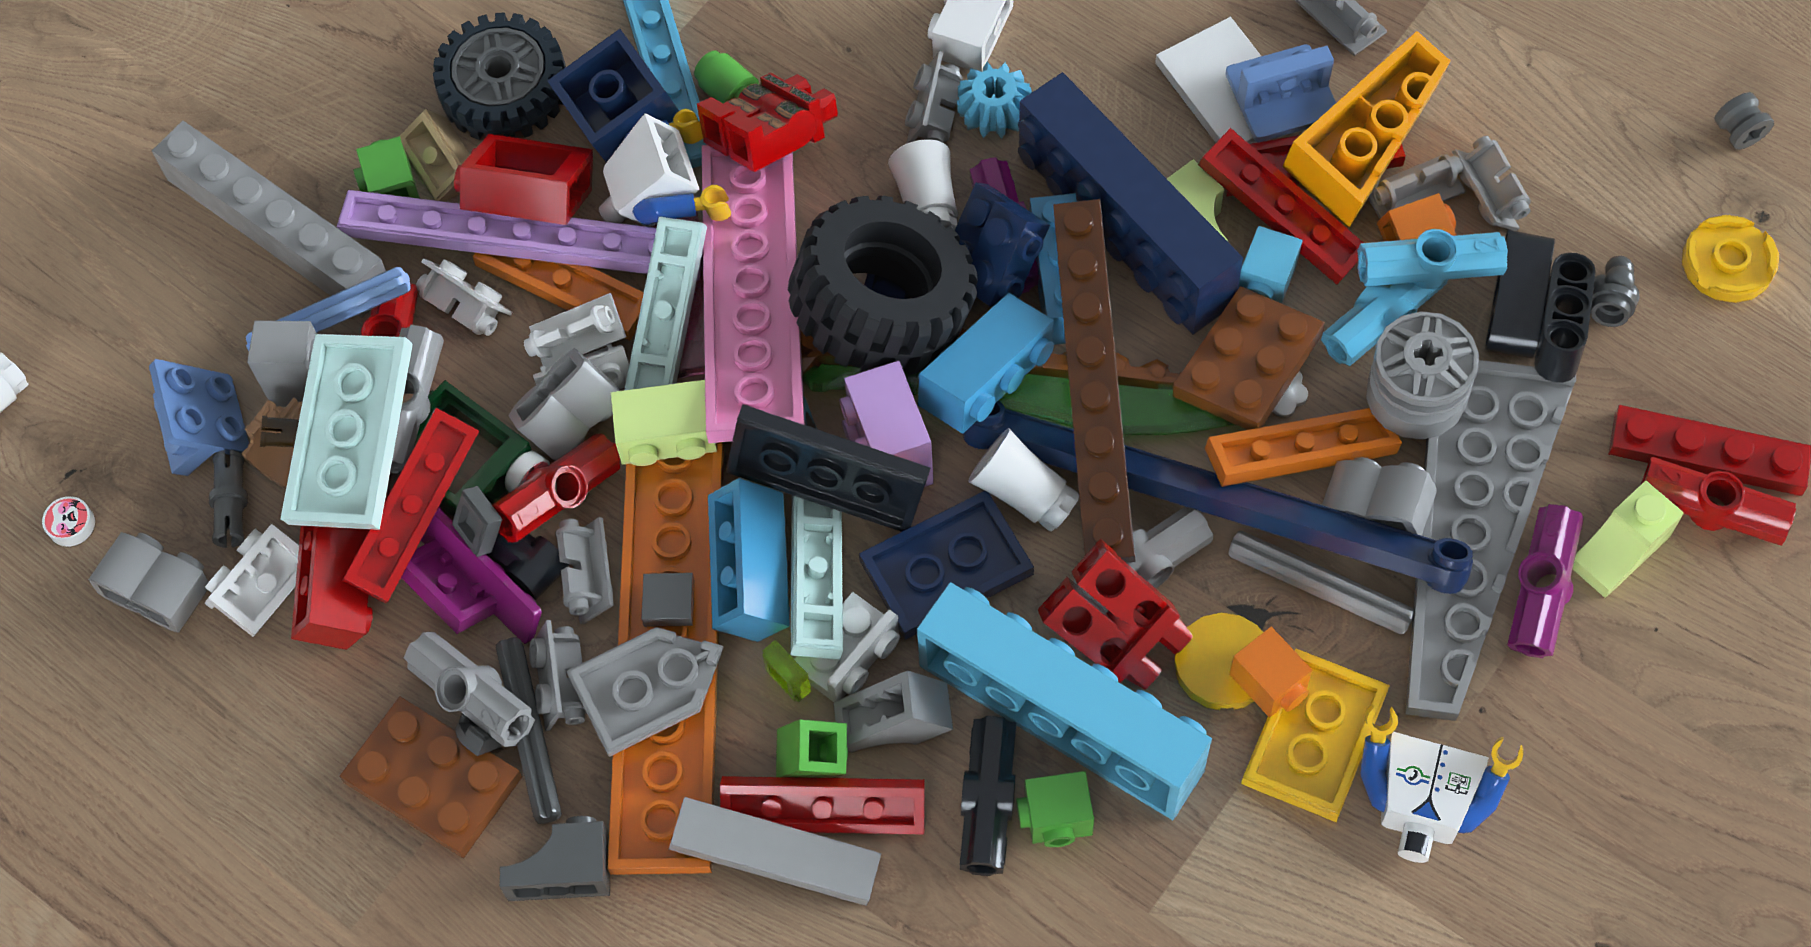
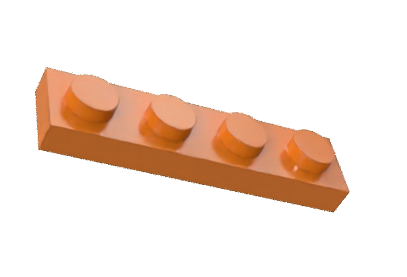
M474 253L472 256L475 266L567 311L611 293L626 334L625 339L630 341L636 333L644 292L590 266Z
M1370 408L1211 436L1208 437L1204 449L1221 486L1224 487L1336 466L1337 461L1353 460L1357 457L1373 459L1395 455L1398 453L1402 441L1397 434L1382 426L1372 415Z

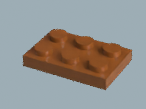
M1240 286L1173 384V397L1244 429L1261 428L1321 338L1325 322Z
M399 696L339 777L354 790L464 859L523 776L520 770L491 752L479 756L475 755L459 741L454 729Z

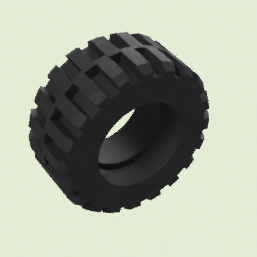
M869 196L855 197L851 199L850 204L844 200L830 206L828 211L820 213L812 221L811 227L806 231L789 278L788 291L790 298L788 301L794 317H798L796 323L805 337L811 335L814 339L812 342L813 346L823 355L826 352L833 355L835 363L845 368L849 364L860 368L859 373L900 361L903 371H907L909 375L921 372L958 339L974 304L977 294L975 288L978 283L977 271L974 265H972L973 259L966 245L959 244L960 237L951 226L945 228L941 224L939 216L931 211L926 214L918 210L917 204L905 201L904 204L893 202V197L879 196L876 200H870ZM868 273L887 278L902 287L912 299H896L878 294L864 286L853 274Z

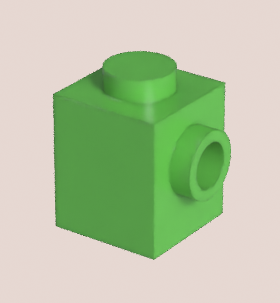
M400 136L389 140H378L368 146L356 149L361 167L355 168L353 171L360 191L420 199Z
M799 719L777 729L776 777L836 778L846 774L848 757L847 723Z
M1086 771L1025 779L1024 797L1016 798L1020 828L1030 827L1032 844L1044 842L1046 847H1062L1073 843L1077 837L1093 835L1094 815Z

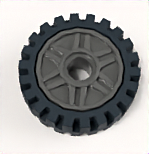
M505 12L495 13V21L489 22L487 14L478 16L479 25L475 27L470 21L461 24L463 34L461 35L453 30L447 36L449 45L445 43L440 45L438 49L439 57H435L433 64L435 71L433 72V79L437 95L450 122H454L457 129L463 133L468 130L470 136L478 140L481 139L484 133L485 136L488 134H503L506 137L516 138L515 132L521 131L524 138L533 135L532 125L535 124L540 130L548 125L547 115L555 118L560 112L559 104L564 105L547 80L566 67L560 46L556 38L552 37L551 31L545 26L540 28L539 22L532 18H529L525 23L521 14L513 13L511 20L508 21Z

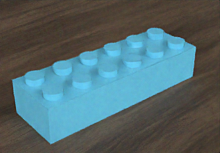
M950 582L917 628L919 666L947 682L1005 719L1016 722V725L1172 821L1204 774L1212 738L1206 735V730L1203 726L1189 717L1180 716V718H1177L1162 709V704L1159 700L1143 690H1136L1134 692L1120 684L1117 676L1100 664L1090 666L1075 657L1074 651L1064 642L1056 638L1047 640L1033 632L1031 625L1019 615L1011 612L1005 615L991 607L987 598L977 590L970 587H965L963 590Z

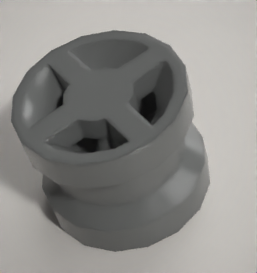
M1751 92L1743 93L1728 101L1714 117L1719 128L1725 129L1730 133V143L1737 150L1754 145L1764 138L1774 126L1772 117L1768 113L1760 111L1758 108L1759 100Z

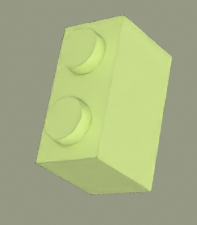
M705 380L611 392L615 444L622 465L647 466L660 459L675 457L691 460L700 458L705 453L717 452L716 443H708L706 435Z

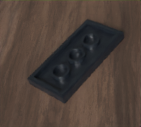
M743 404L737 418L726 472L903 532L911 528L931 468Z

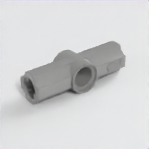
M410 325V327L401 328L399 337H406L413 344L404 395L413 394L410 400L403 403L401 407L390 469L392 473H398L404 467L413 450L419 426L427 419L430 413L431 404L428 395L444 340L441 334L435 333L427 327Z
M1184 507L1148 532H1145L1143 529L1134 531L1133 539L1136 562L1127 564L1156 589L1170 577L1175 569L1174 567L1210 544L1213 540V533L1208 526L1207 520L1198 510ZM1083 590V592L1086 595H1088L1092 600H1094L1098 605H1100L1104 610H1106V612L1108 611L1103 605H1101L1097 600H1095L1091 595H1089L1085 590Z
M423 632L417 640L409 643L403 657L408 663L407 669L435 691L437 701L444 710L448 712H462L504 747L516 746L520 739L529 734L535 721L531 715L532 709L502 686L501 678L494 668L488 665L477 666L435 632Z

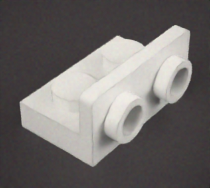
M273 524L263 534L255 528L236 550L243 555V558L232 570L223 565L205 586L212 594L204 604L211 609L217 608L252 637L296 586L299 545Z
M852 592L843 603V652L840 660L797 656L791 662L792 671L833 702L844 698L847 693L851 695L858 692L868 678L869 672L867 670L878 657L885 659L896 647L900 639L898 634V615L891 610L883 614Z

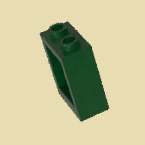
M444 380L435 391H429L430 413L427 419L419 426L415 444L435 408H438L479 430V435L498 448L456 494L449 489L446 492L440 506L455 516L464 489L478 486L491 505L507 495L509 491L505 488V477L508 469L520 455L532 451L526 439Z

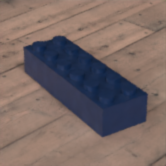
M1063 72L1021 99L1018 122V154L1022 162L1029 169H1036L1046 179L1047 186L1054 196L1076 193L1077 202L1100 199L1104 243L1107 251L1116 261H1123L1133 271L1135 280L1145 292H1153L1163 303L1167 315L1174 323L1178 325L1182 323L1194 335L1219 317L1238 290L1243 257Z

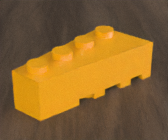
M1416 31L1293 141L1282 167L1350 228L1437 88L1450 60Z

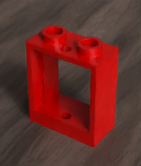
M488 134L478 147L471 151L470 156L463 164L458 165L456 169L454 189L456 192H460V209L567 225L592 191L593 149Z

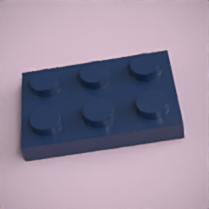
M986 491L859 553L860 563L886 608L898 615L899 630L905 640L917 634V628L950 582L963 590L965 587L973 588L986 598H989L1034 575L1033 564L991 495Z

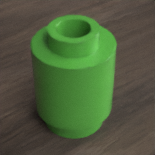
M716 50L705 54L697 63L694 71L699 87L707 95L722 103L738 97L748 85L759 84L758 79L729 54L720 53Z

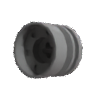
M1422 311L1403 315L1386 326L1377 341L1367 383L1366 399L1372 415L1384 428L1406 438L1427 439L1442 435L1455 426L1466 409L1470 390L1473 387L1474 379L1478 372L1479 352L1472 335L1459 322L1443 314Z

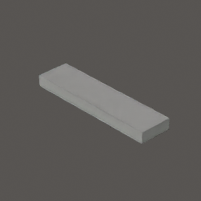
M687 797L683 799L669 850L865 906H867L871 896L881 853Z

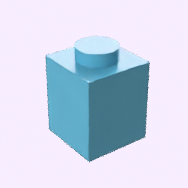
M1258 226L1241 268L1238 289L1242 286L1279 303H1283L1298 264L1303 240Z

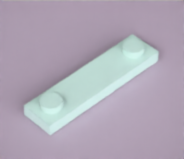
M666 217L658 218L624 390L677 383L707 226L704 223Z
M792 495L791 656L840 660L843 652L842 512Z

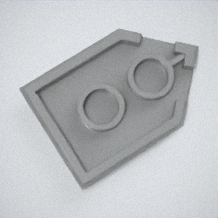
M655 627L566 672L605 751L610 757L699 713L723 651V646L704 640L703 642L678 636L673 631Z

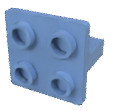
M1304 44L1227 66L1225 75L1256 142H1263L1306 130L1336 104L1329 88L1334 58L1328 45L1312 50L1310 45Z
M155 359L149 365L155 390L153 394L154 406L158 415L164 447L172 474L188 476L215 452L225 450V453L230 455V450H234L242 454L248 448L249 441L233 379L229 374Z

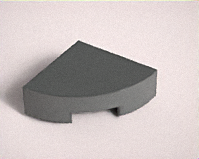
M462 713L455 733L459 741L468 750L479 756L502 747L499 742Z

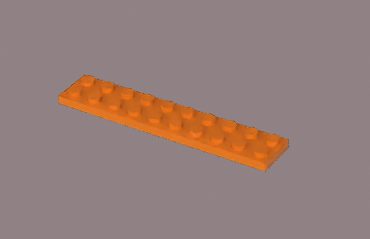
M724 442L716 443L717 452L705 453L704 456L697 459L686 460L675 457L660 459L647 466L626 464L618 646L655 627L673 631L678 636L703 642L704 640L715 644L719 643V631L712 629L708 495L723 487ZM693 573L695 580L693 626L644 627L641 619L643 574ZM718 664L699 713L613 755L607 867L610 875L712 873V862L669 850L684 797L714 805Z

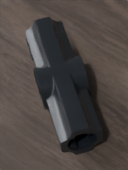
M985 716L984 718L974 719L971 730L969 771L965 770L961 801V816H964L960 870L970 872L973 875L992 876L994 874H1003L1006 860L1008 820L1012 821L1016 775H1012L1016 722L1006 720L1004 717Z

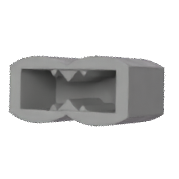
M574 348L552 366L542 382L530 389L517 402L510 412L509 418L523 435L556 461L584 442L589 428L598 422L607 420L613 415L611 392L620 390L612 380Z
M1357 457L1353 460L1337 461L1322 505L1422 536L1437 489L1429 473L1419 465L1403 462L1399 465L1381 467L1371 459Z
M121 532L88 579L99 595L109 601L139 613L166 629L179 633L207 591L205 586L209 581L203 573L204 566L197 559L186 553L179 552L176 557L162 552L164 547L157 540L144 533H138L134 537Z

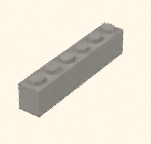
M185 121L178 124L152 150L155 159L169 182L330 296L386 271L381 258ZM368 311L358 314V316L363 318Z

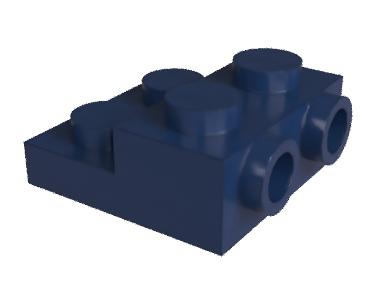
M975 182L955 232L960 237L959 244L966 245L973 259L972 265H974L977 271L976 297L988 306L993 307L1008 293L1017 298L1021 296L1024 290V283L1035 258L1042 250L1043 240L1050 224L989 184Z

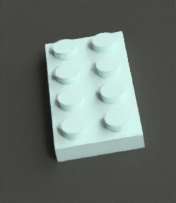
M315 334L281 513V520L288 525L380 530L413 345L406 337Z

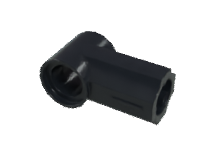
M498 533L492 553L486 554L504 569L506 575L524 593L532 596L534 600H537L561 575V570L569 567V564L560 562L559 551L556 546L542 536L535 538L530 533L514 543L507 542Z

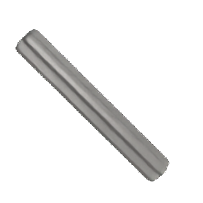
M1238 531L1230 544L1228 554L1231 558L1398 634H1404L1413 619L1414 610L1412 607L1244 531Z

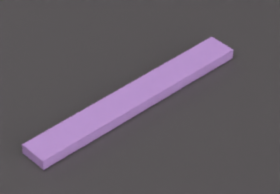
M354 190L347 191L336 226L339 230L353 238L648 274L656 228L573 217L567 225L462 210L459 203ZM702 251V256H701V261H700V266H699V271H698L697 280H700L701 271H702V267H703V251Z

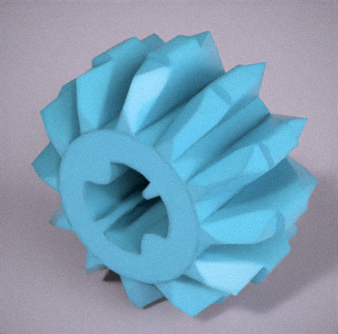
M987 61L983 67V72L970 68L967 80L960 81L958 86L959 100H957V112L960 117H964V123L968 130L979 127L983 138L990 131H996L1002 139L1006 133V128L1016 132L1019 131L1020 100L1032 93V89L1029 83H1024V76L1021 70L1009 73V67L1006 62L999 69H993Z

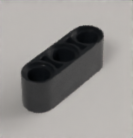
M1507 230L1505 236L1508 249L1507 269L1504 275H1497L1485 349L1533 359L1541 331L1555 239Z
M1578 253L1561 254L1553 262L1549 276L1541 331L1536 348L1535 370L1545 380L1556 383L1567 382L1575 377L1588 338L1596 270L1595 265L1589 258Z

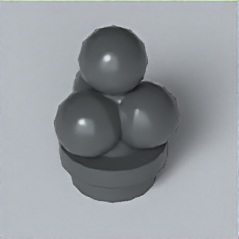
M1625 256L1612 257L1605 266V275L1595 276L1591 316L1597 323L1603 326L1618 327L1625 324L1634 314L1640 299L1639 290L1634 285V265Z

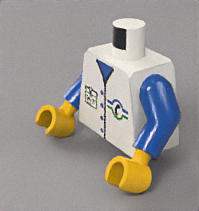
M681 109L675 114L672 123H668L667 120L660 121L644 114L633 129L625 135L623 142L607 161L603 170L610 196L600 205L599 212L606 222L622 223L626 218H629L649 227L657 224L659 217L673 219L696 216V211L706 210L709 218L714 221H723L730 217L731 210L728 204L725 203L729 201V198L722 187L710 185L702 191L701 197L694 198L693 196L698 192L699 186L684 143L694 144L703 139L700 121L693 111Z
M1370 705L1364 714L1371 735L1367 736L1364 742L1360 770L1361 779L1371 805L1378 811H1381V825L1402 832L1398 855L1412 862H1427L1433 841L1452 844L1457 833H1471L1496 811L1510 780V776L1507 773L1508 770L1516 768L1522 761L1523 746H1520L1516 758L1504 760L1498 754V748L1501 746L1504 737L1498 738L1494 742L1491 752L1494 764L1493 766H1487L1489 757L1394 732L1398 725V716L1393 707L1390 708V719L1387 724L1383 726L1373 724L1372 719L1375 708L1373 705Z

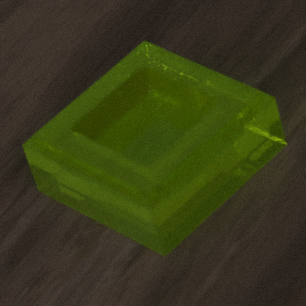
M776 640L762 650L766 672L794 701L799 703L811 692L808 673Z

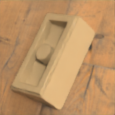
M425 109L400 135V139L409 160L435 201L446 202L460 194V192H456L454 189L455 172L458 165H462L470 156V153L446 117Z

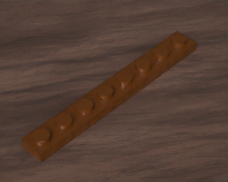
M1100 199L1053 204L1084 551L1086 555L1101 538L1123 561L1132 563L1136 562L1101 203Z

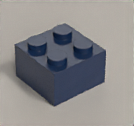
M618 29L547 80L587 139L606 163L623 142L625 135L633 129L644 114L660 121L667 120L668 123H671L675 114L679 111L621 29Z

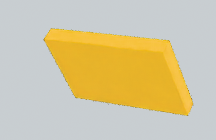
M1296 648L1295 652L1312 669L1307 686L1309 694L1293 710L1286 712L1282 708L1270 718L1267 717L1241 784L1337 822L1363 756L1365 738L1371 735V731L1365 721V711L1370 705L1374 706L1372 723L1375 724L1390 685Z

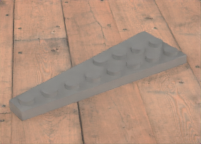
M1478 360V372L1474 379L1473 387L1470 390L1466 409L1458 423L1444 434L1426 439L1424 470L1429 473L1437 492L1422 536L1434 540L1452 538L1466 543L1473 551V566L1469 580L1464 585V588L1454 594L1438 592L1428 586L1426 581L1418 578L1415 580L1414 616L1412 619L1405 714L1456 721L1563 419L1568 400L1576 382V375L1570 381L1556 383L1545 380L1537 373L1535 367Z

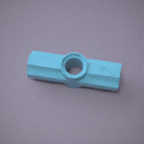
M1431 229L1419 235L1418 239L1360 243L1357 251V268L1360 282H1363L1364 286L1413 282L1416 286L1423 289H1434L1440 287L1448 279L1504 275L1507 269L1508 249L1505 236H1501L1499 232L1452 236L1446 231ZM1426 257H1432L1436 259L1438 262H1433L1427 259Z
M1426 257L1427 259L1433 262H1438L1436 259L1432 257ZM1448 280L1440 287L1434 289H1423L1416 286L1413 282L1367 286L1357 298L1354 307L1323 332L1321 341L1325 345L1328 354L1338 364L1343 363L1351 366L1377 344L1386 326L1403 315L1416 313L1417 309L1441 290Z

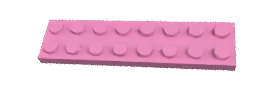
M702 145V191L710 185L722 187L729 198V201L725 203L728 204L731 210L730 217L723 221L712 220L709 218L706 210H702L703 223L707 226L703 246L705 406L708 443L733 441L737 418L743 404L805 425L801 330L796 323L798 317H794L788 301L790 298L788 291L789 278L797 259L793 152L753 172L732 160L730 155L725 156L708 145Z

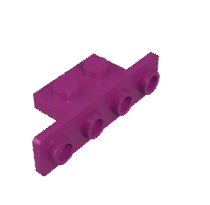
M439 506L421 539L425 545L415 550L401 578L456 634L494 614L522 643L530 642L535 637L542 614L536 601L532 596L524 593L506 575L503 568L498 563L493 562L486 554L477 557L452 525L453 521Z

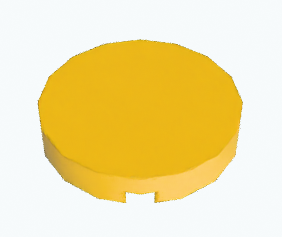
M1722 215L1708 218L1691 232L1683 247L1682 266L1687 279L1701 293L1715 300L1732 303L1752 300L1766 291L1778 270L1779 252L1773 238L1766 231L1762 233L1759 229L1753 227L1755 223L1744 217Z
M1228 613L1203 616L1189 625L1187 628L1193 637L1183 650L1175 655L1174 664L1178 683L1190 699L1206 708L1220 710V708H1233V710L1245 708L1254 702L1229 673L1233 656L1263 633L1258 625L1240 615Z

